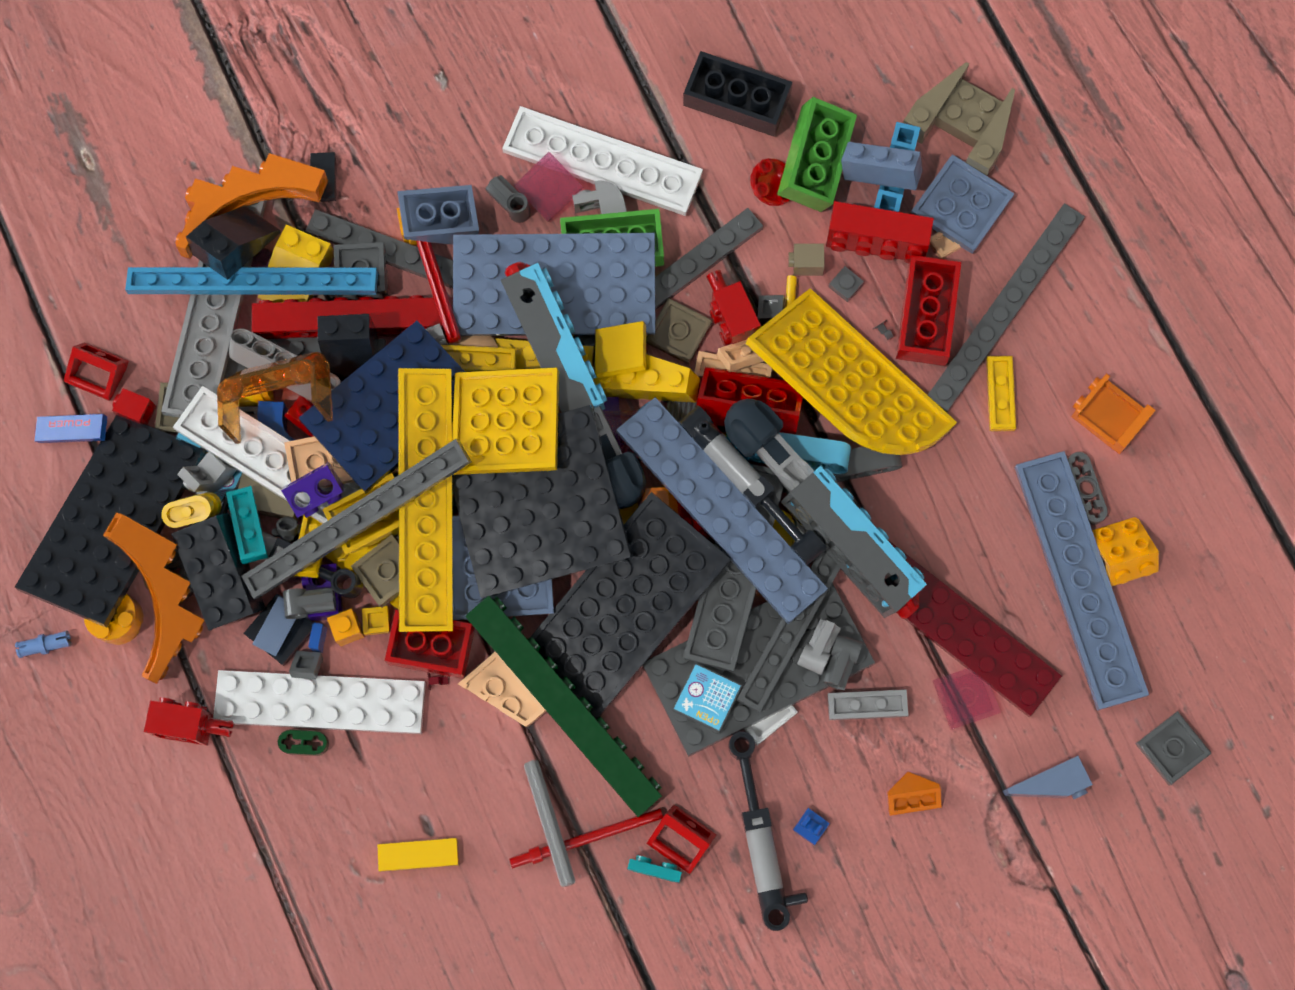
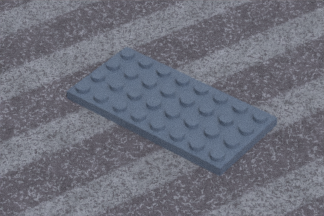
M655 233L453 235V313L460 336H526L501 283V279L506 278L505 269L516 262H523L530 266L538 263L541 269L546 267L554 285L550 288L551 292L557 290L564 306L561 313L562 315L568 314L575 332L571 333L572 335H595V329L644 321L646 324V335L655 334ZM532 297L527 298V303L533 301Z

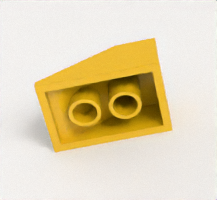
M286 224L274 247L268 268H329L334 258V250L330 243ZM258 295V299L271 300L274 303L284 302L286 299L309 302L314 297V295Z
M390 473L384 477L367 494L360 489L323 508L322 510L327 520H330L394 479V475ZM399 509L341 545L344 553L349 555L383 541L391 534L394 536L399 534Z

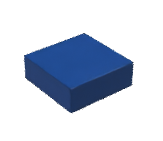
M312 624L308 647L313 652L323 653L327 627L324 624Z

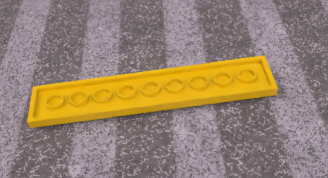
M398 369V475L452 441L451 369ZM452 475L399 508V632L453 631Z

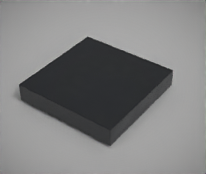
M278 594L273 597L266 606V609L257 616L243 633L253 642L277 600ZM307 617L296 619L277 655L268 654L285 666L310 636L312 624L314 623Z

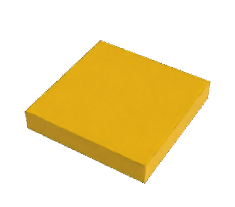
M644 321L595 329V375L598 378L646 370V324Z

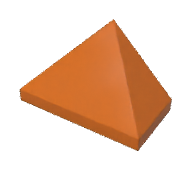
M907 772L887 792L890 816L942 808L940 784L911 772Z

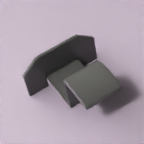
M884 322L876 327L889 340L893 337L890 329L887 330L883 324Z

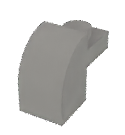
M594 181L595 191L582 190L576 195H572L575 213L600 209L601 214L627 212L621 191L615 185L606 181Z
M209 451L197 466L183 467L179 471L178 476L183 480V484L187 489L197 492V494L215 493L228 482L237 469Z

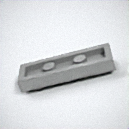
M907 690L827 694L829 720L908 717Z

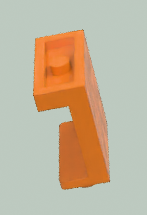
M1106 373L1102 379L1097 376L1088 387L1091 390L1086 398L1081 395L1072 406L1076 410L1071 417L1120 454L1156 410L1148 404L1143 408L1108 380L1110 375Z

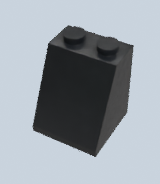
M369 314L318 316V344L324 369L336 375L341 383L378 353V332Z

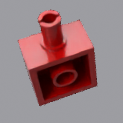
M716 270V275H713V272L709 273L706 278L713 290L709 313L713 323H718L721 332H719L723 345L727 346L747 340L748 337L760 329L761 325L741 282L739 281L727 286L721 270Z
M160 697L159 702L150 700L143 732L154 737L208 746L210 734L231 737L233 731L222 728L233 729L234 723L232 720L213 718L214 715L207 712V707L201 706L199 703L185 701V706H182V703L175 702L176 700Z

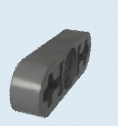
M1075 452L1067 460L1089 523L1097 525L1106 518L1107 507L1090 458L1085 453ZM1075 459H1077L1078 462L1084 463V465L1081 467L1082 475L1088 473V476H1083L1078 480L1076 479V477L1080 475V471L1078 467L1072 466V464L1075 462ZM1080 483H1090L1093 487V493L1090 495L1083 494L1079 489ZM1094 497H1096L1097 500H1094L1092 502L1093 507L1095 510L1101 511L1097 518L1095 517V515L1089 514V511L1092 509L1089 500L1093 499Z

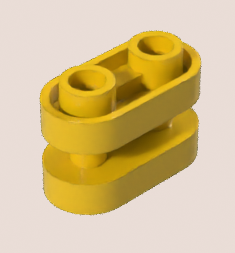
M212 492L179 499L164 506L162 519L167 526L172 528L201 522L219 514L222 507L221 500Z

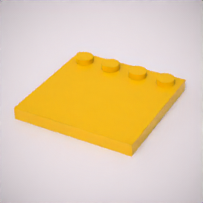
M558 368L455 373L452 441L455 439L460 440L472 462L453 475L557 470Z

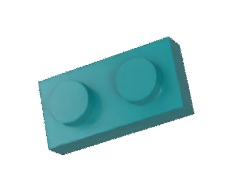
M639 855L636 856V860H629L627 868L629 871L675 883L680 882L682 872L677 871V865L662 862V866L651 864L652 859Z

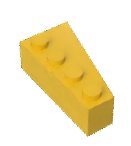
M646 354V370L601 378L597 377L593 379L595 385L600 383L606 397L653 400L656 397L657 400L696 403L700 378L690 368Z

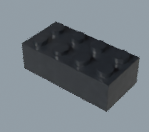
M700 51L683 93V106L775 137L791 96L793 82Z
M229 513L214 516L171 534L175 544H177L176 548L208 631L266 609L262 597L253 599L241 577L250 571L251 568L249 563L242 564L234 527Z

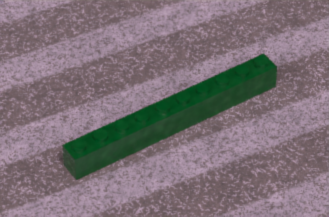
M487 596L465 617L628 807L639 817L662 797L659 792L662 787L652 776L647 779L641 772L645 767L635 756L632 759L629 758L624 752L627 746L618 736L614 739L607 732L610 727L603 718L599 716L596 719L591 714L590 710L593 707L584 696L579 699L573 693L576 687L566 676L563 679L560 678L555 672L558 666L549 656L546 659L538 652L541 649L540 645L532 636L527 639L521 632L524 629L522 624L515 617L510 619L504 613L507 607L498 597L493 600L491 596Z

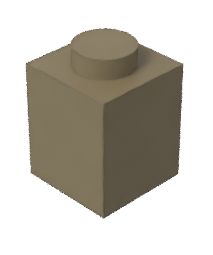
M794 244L793 252L788 253V267H793V276H823L824 244Z

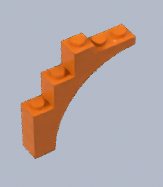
M269 153L266 161H263L260 165L259 174L232 166L229 174H225L223 178V187L195 178L193 185L188 187L185 195L191 210L188 211L184 229L178 233L175 242L180 255L191 259L193 255L186 236L207 219L242 206H249L260 201L278 198H298L320 202L328 183L325 170Z
M116 513L103 536L119 546L134 561L144 577L151 594L155 615L154 641L150 658L142 673V677L157 684L159 680H163L169 669L167 665L171 658L179 653L182 646L181 640L184 639L192 643L194 639L200 636L203 630L202 624L204 619L178 606L180 601L183 602L188 596L190 582L164 568L175 557L176 551L174 549L177 544L127 516Z

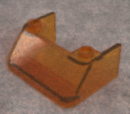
M312 352L234 373L224 379L217 388L218 426L235 444L241 443L240 398L296 384L304 385L311 383L313 405L328 422L333 421L328 360L323 354Z

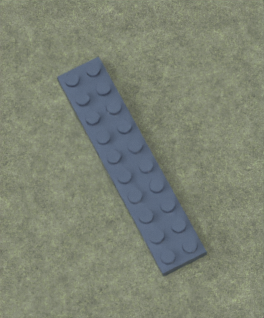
M656 397L616 430L617 434L718 547L732 559L731 561L787 624L792 622L828 590L822 581L805 565L804 561L790 548L758 510L750 504L749 500L743 496Z
M1065 451L1015 465L1014 468L1097 711L1147 697L1149 693Z

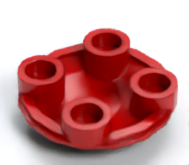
M767 158L762 159L753 168L750 176L751 188L754 195L761 202L769 206H780L790 201L777 195L786 163L778 159Z

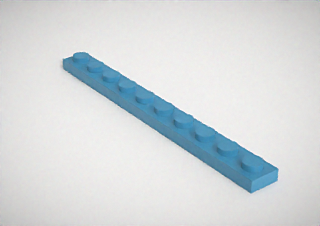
M128 267L125 291L127 294L376 295L378 271L377 268L242 267L227 280L210 267Z

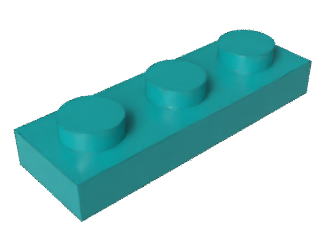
M252 486L226 492L242 564L268 558Z

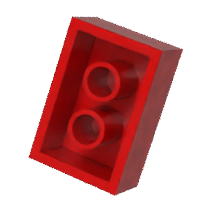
M395 610L384 661L390 666L464 679L475 628L471 623L453 620V631L399 632V610Z

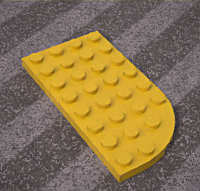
M811 288L748 337L745 343L839 431L854 442L871 450L894 455L917 453L936 444L957 423Z

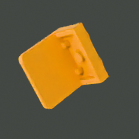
M1133 517L1092 530L1100 555L1105 561L1106 572L1111 586L1124 584L1158 572L1159 551L1138 518Z

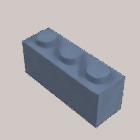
M848 142L841 160L844 180L910 190L917 189L923 171L921 152Z

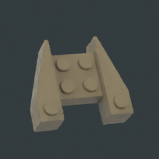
M965 62L919 98L905 117L903 123L921 127L917 140L920 144L923 143L935 125L972 146L973 149L966 163L988 176L1002 150L1015 89L1012 88L1003 102L963 80L969 67V63Z

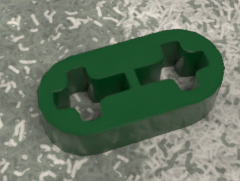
M286 730L280 734L277 741L280 750L290 755L321 756L329 747L328 738L317 731ZM290 735H292L294 740L301 741V745H292L291 749H288V746L284 744V740H289ZM315 737H318L323 742V745L318 746L317 751H314V747L306 745V741L313 742Z

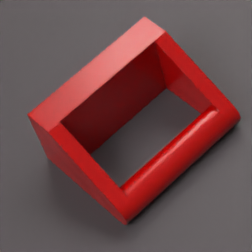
M84 342L72 347L64 382L110 401L127 369L129 361ZM82 361L110 372L106 389L75 376Z
M673 804L646 844L690 875L717 834ZM666 825L700 849L692 862H689L657 839Z

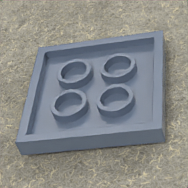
M952 154L912 209L911 214L934 218L932 229L942 233L943 236L952 242H956L963 249L973 254L1011 201L1014 193Z

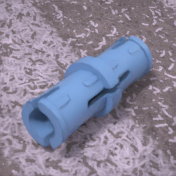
M68 630L47 636L40 634L37 638L16 642L15 647H19V649L15 650L19 658L38 653L45 655L49 654L51 650L71 647L72 642L68 641L71 639Z

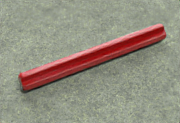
M416 241L447 341L449 343L459 342L461 340L460 332L431 242Z

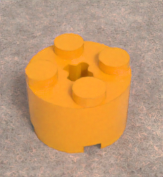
M126 594L116 611L117 614L114 615L115 620L110 621L107 628L87 619H84L87 630L96 638L109 644L121 645L130 642L139 633L144 618L143 611L139 603Z

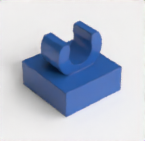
M808 808L793 831L815 846L830 823Z

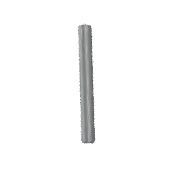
M532 760L524 764V769L560 885L567 887L574 884L576 880L540 764L537 760Z

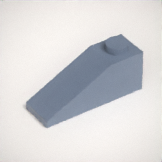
M1076 756L1004 790L1003 793L1005 796L1066 798L1071 795L1074 800L1087 794L1086 788L1093 784L1079 756Z

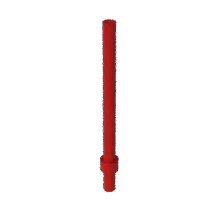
M661 809L642 814L639 817L636 816L564 840L563 842L567 851L661 820L663 815ZM537 846L529 849V852L509 858L513 869L533 862V865L543 862V858L551 856L548 846L542 848Z

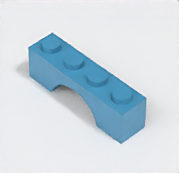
M896 122L890 148L915 151L921 127ZM880 185L874 208L899 212L904 189Z

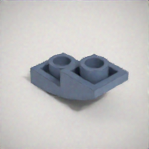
M278 596L252 644L274 656L277 655L296 620L285 618L282 596Z

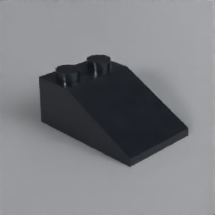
M242 206L203 221L186 236L193 256L228 280L281 232L246 206Z

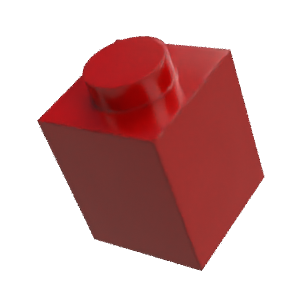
M124 388L120 394L115 396L112 404V411L116 415L145 425L148 424L156 408V405L149 398Z

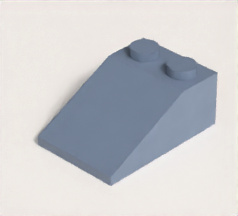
M472 185L397 191L404 239L453 245V235H478L479 226Z

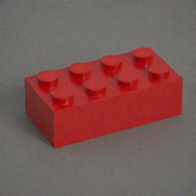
M834 201L826 247H831L833 251L844 252L845 250L854 251L860 256L877 255L884 260L900 259L909 264L911 255L926 257L934 218Z
M911 255L907 270L896 359L946 366L950 357L962 262Z
M705 367L697 405L709 415L714 425L725 427L726 413L734 403L742 399H755L768 405L783 421V428L780 433L796 435L803 396L786 381Z

